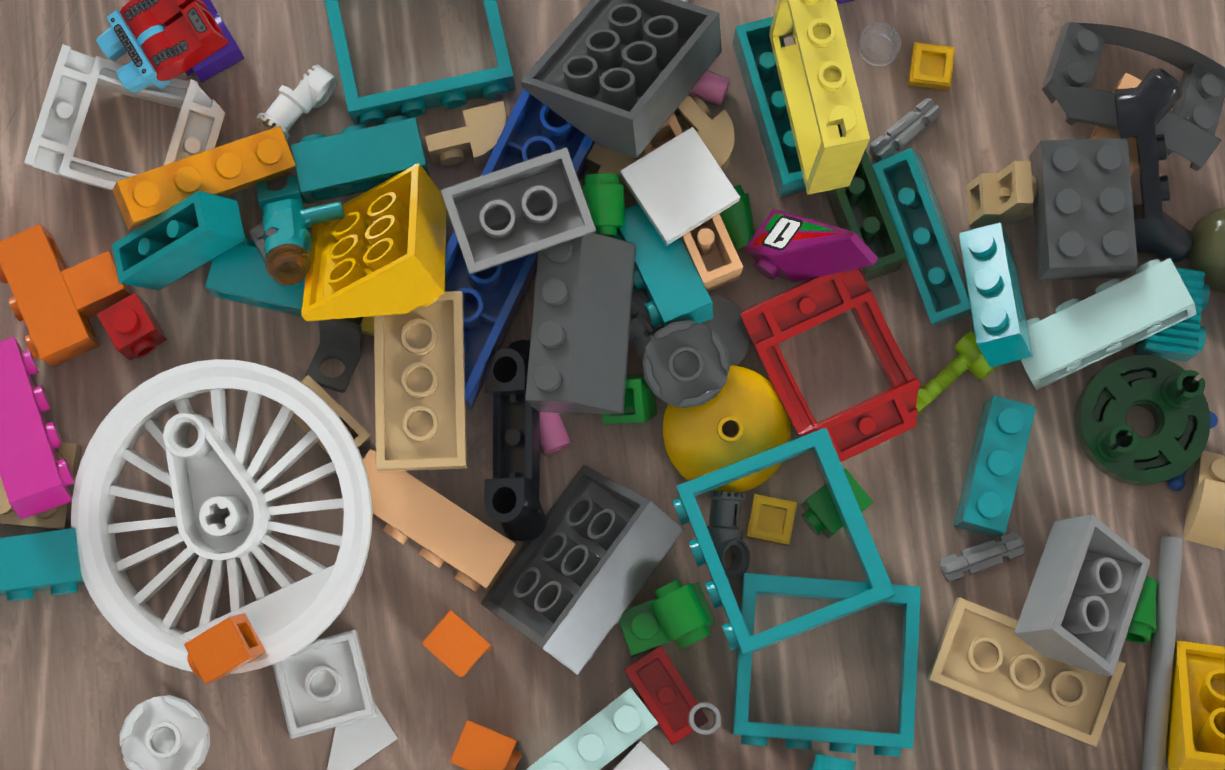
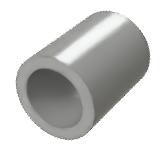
M700 703L690 709L687 721L693 732L700 735H708L715 732L720 726L721 715L714 705ZM700 708L709 709L714 716V723L707 730L699 729L694 723V714Z

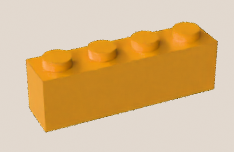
M281 126L117 181L112 192L129 231L144 225L197 191L225 197L254 187L259 182H268L285 176L296 164Z

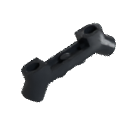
M1159 68L1152 69L1135 88L1114 90L1116 118L1120 138L1136 136L1142 199V204L1133 205L1137 253L1152 251L1164 261L1171 258L1173 263H1178L1191 251L1194 245L1193 233L1162 209V201L1170 200L1168 176H1160L1159 161L1167 160L1164 134L1156 135V125L1181 98L1182 86L1172 75Z
M530 340L515 341L507 348L497 350L489 358L485 371V393L493 395V479H485V508L491 518L501 522L507 538L517 541L535 539L543 533L547 526V519L539 501L540 412L525 401Z

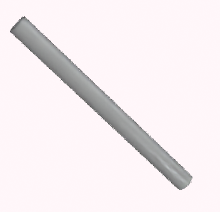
M1163 536L1160 542L1156 590L1157 632L1152 637L1141 770H1165L1183 539L1178 537Z

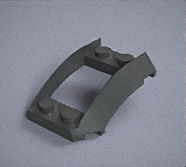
M1075 22L1064 24L1052 55L1042 91L1051 103H1054L1056 100L1067 114L1065 122L1071 126L1076 122L1118 131L1115 94L1113 92L1090 89L1104 44H1111L1146 53L1184 71L1181 80L1182 96L1175 103L1173 112L1168 111L1156 125V135L1164 134L1167 155L1176 152L1191 161L1190 168L1195 171L1201 169L1222 141L1215 136L1225 99V67L1186 45L1152 33L1105 24Z

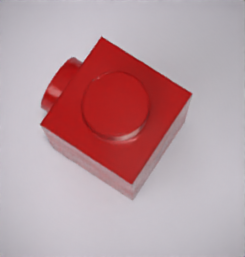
M136 293L97 314L116 350L130 361L134 358H141L150 354L157 348V345L168 340L149 305Z

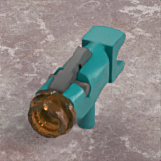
M291 175L287 178L286 187L281 190H269L266 182H259L256 185L262 223L250 231L252 240L266 265L268 274L274 281L284 286L300 283L310 270L309 254L312 238L307 228L312 227L314 224L345 218L341 201L306 209V202L300 191L298 176Z

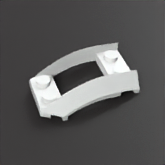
M62 44L24 164L110 191L113 190L117 181L137 175L73 157L95 86L123 95L180 108L163 166L215 148L225 112L214 99L211 100L198 85L199 82L191 79L186 81L174 78L170 80L171 83L162 89L151 84L136 93H132L122 85L116 75V71L125 65L98 56L92 57L70 49V46Z

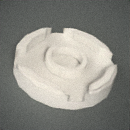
M173 695L153 697L138 704L125 718L119 735L120 746H122V754L124 756L123 760L129 770H197L205 761L210 747V728L202 711L189 700Z

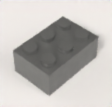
M1128 138L1041 140L1029 156L1032 176L1035 177L1037 182V193L1033 203L1038 280L1124 278L1138 266Z

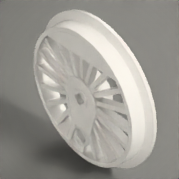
M214 359L180 365L159 373L128 393L109 412L91 438L80 462L72 496L71 528H76L82 579L102 615L130 644L164 664L193 672L187 661L189 653L184 644L228 617L245 613L266 653L231 673L236 674L261 669L283 661L316 640L334 622L354 593L363 573L372 534L373 510L369 480L360 451L349 430L326 401L297 379L279 370L252 362ZM225 389L248 391L236 448L229 440ZM210 392L213 419L207 415L195 414L189 398ZM263 395L279 402L283 406L249 466L247 463ZM176 405L179 414L169 419L163 428L157 421V418ZM295 413L306 422L311 430L258 479ZM194 425L198 431V439L193 446H190L187 441V431ZM146 429L166 451L169 471L133 450L134 445ZM319 440L322 442L332 462L273 490H266ZM126 460L170 486L173 498L119 486L118 481ZM337 473L342 498L273 506V501ZM115 496L175 509L176 517L114 523ZM339 508L344 510L342 535L274 520L275 515ZM228 509L230 516L226 517L225 523H223L221 516L225 515ZM178 526V534L122 560L120 559L115 533ZM276 531L340 546L335 565L328 568L273 536L271 532ZM183 543L187 545V548L139 592L136 591L125 572L126 570ZM264 544L313 575L294 582L264 547ZM253 554L282 589L271 594L269 593ZM196 555H199L168 613L162 619L146 603ZM213 560L199 627L189 632H184L176 628V625ZM227 563L231 612L215 619ZM241 563L257 599L245 605Z

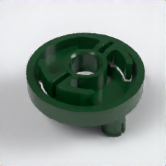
M1132 355L1108 364L1088 381L1080 394L1076 406V432L1086 456L1107 476L1130 485H1155L1181 475L1199 459L1210 434V411L1203 393L1205 389L1204 378L1196 381L1194 378L1199 375L1198 372L1193 370L1185 371L1174 362L1152 355ZM1141 369H1149V370L1153 371L1154 374H1155V375H1154V378H1152V372L1147 371V370H1143V371H1140V372L1130 373V374H1126V375H1123V376L1120 375V374H1123V373H1126V372L1138 371V370H1141ZM1107 403L1106 406H1105V408H1104V410H1103V413H1102V416H1101V421L1098 422V421H1099V417H1100L1101 410H1102L1104 404ZM1131 407H1144L1153 415L1155 427L1150 436L1140 437L1137 432L1133 433L1131 431L1133 427L1127 425L1126 414ZM1188 417H1193V419H1194V421H1195V429H1194V432L1192 433L1191 440H1190V442H1189L1187 448L1184 450V447H1185V445H1186L1187 442H1188L1190 433H1191V431L1193 430V427H1194V422H1193V420H1192V419H1188ZM1151 458H1152L1151 461H1147V462H1134V461H1141V460H1147V459H1151Z

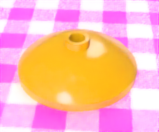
M730 365L726 383L713 399L701 406L688 408L667 404L662 422L663 443L672 465L682 477L690 481L790 442L791 421L769 380L753 370ZM726 421H733L737 425L738 430L734 437L729 438L723 434L722 426ZM782 463L713 490L722 491V493L727 491V494L751 490L767 481Z

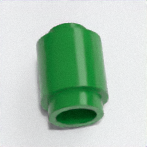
M600 173L585 175V185L581 186L596 228V232L593 233L607 237L617 236L616 228L625 227L624 185L619 184V174Z
M677 579L654 591L658 600L650 603L669 642L674 641L678 650L711 634L706 625L710 621L690 583L682 587Z

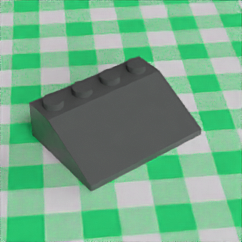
M591 0L523 77L521 86L597 144L638 158L722 52L720 14L681 0Z
M585 465L581 467L546 514L547 526L543 533L535 539L526 541L480 603L577 675L585 664L593 658L598 646L612 627L619 622L622 613L638 591L646 585L649 576L663 557L673 548L676 539L684 530L651 500Z

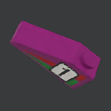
M772 209L744 248L756 261L753 264L754 268L763 276L774 280L777 276L792 282L873 266L878 260V257L855 232L776 209Z

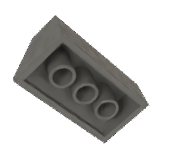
M591 233L538 251L525 401L538 412L624 414L636 255L635 244Z

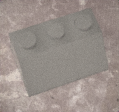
M567 147L441 190L470 275L596 232Z
M1093 514L1054 521L1014 634L1044 657L1104 676H1113L1151 561Z

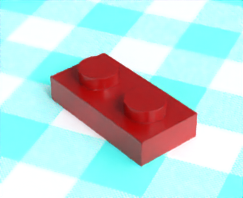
M659 646L624 669L671 745L693 732L688 725L687 717L690 709L697 705L698 702L662 646ZM701 708L695 712L694 723L698 728L709 721Z

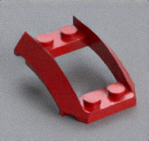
M860 268L811 278L763 302L754 303L739 313L762 365L799 438L826 428L839 460L843 462L916 427L918 413L916 404L918 390L921 385L901 353ZM851 309L869 349L891 388L817 423L794 380L778 343Z

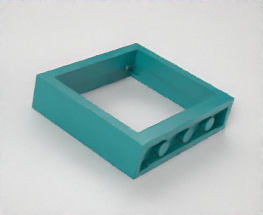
M325 0L346 104L354 125L374 122V125L377 126L382 124L386 120L385 118L399 115L414 118L427 112L426 109L443 106L445 109H455L466 105L467 100L484 97L486 100H496V95L516 90L496 0H483L498 67L359 97L339 4L340 0Z
M826 428L676 486L680 498L672 502L681 525L690 522L696 538L688 542L698 567L704 564L707 565L712 581L705 583L714 608L723 606L729 621L721 625L730 649L739 648L743 657L892 599L895 596L893 586ZM812 451L869 590L750 636L695 496Z
M744 573L741 576L739 609L750 636H753L756 595L839 602L865 592L869 588L866 582ZM892 585L895 596L892 599L877 604L903 607L897 734L748 722L752 654L743 657L739 648L736 649L731 734L741 735V744L767 746L768 737L783 738L785 739V748L812 750V741L830 742L829 751L856 753V744L874 746V755L900 757L901 748L913 749L921 587Z

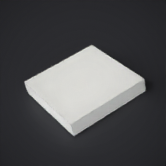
M691 127L620 171L621 178L666 246L739 202L740 196L694 127Z
M357 630L314 640L296 654L272 664L290 739L378 715Z

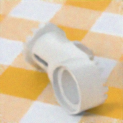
M318 64L312 66L313 71L311 69L307 71L310 74L309 76L304 74V79L300 80V84L294 91L287 86L281 85L278 89L280 95L265 113L260 112L257 115L256 119L264 127L267 126V130L281 126L287 141L290 137L288 131L303 113L308 114L313 107L317 109L324 105L337 86L338 78Z

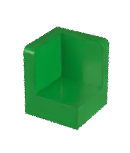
M644 373L626 375L624 414H602L603 425L644 423L657 415L656 395L647 384Z

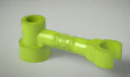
M973 331L968 332L953 347L958 355L948 366H945V369L943 368L942 371L918 390L917 416L966 370H969L981 382L998 367H990L976 343Z

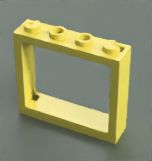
M777 0L769 37L807 195L848 187L868 145L870 136L836 0ZM791 37L795 45L781 47L780 39ZM839 124H840L841 130H842V137H840V133H839V128H838V125H839Z

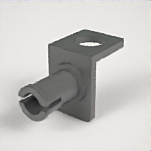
M363 317L319 320L320 344L305 377L309 375L320 386L340 393H344L347 390L363 354L362 327L360 326ZM333 358L342 361L345 366L344 372L335 378L324 376L320 371V366L327 359Z

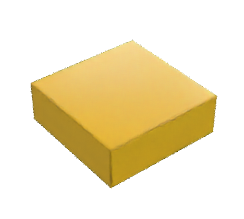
M914 42L911 50L907 86L949 91L952 82L955 47Z
M754 494L746 538L789 546L797 502Z

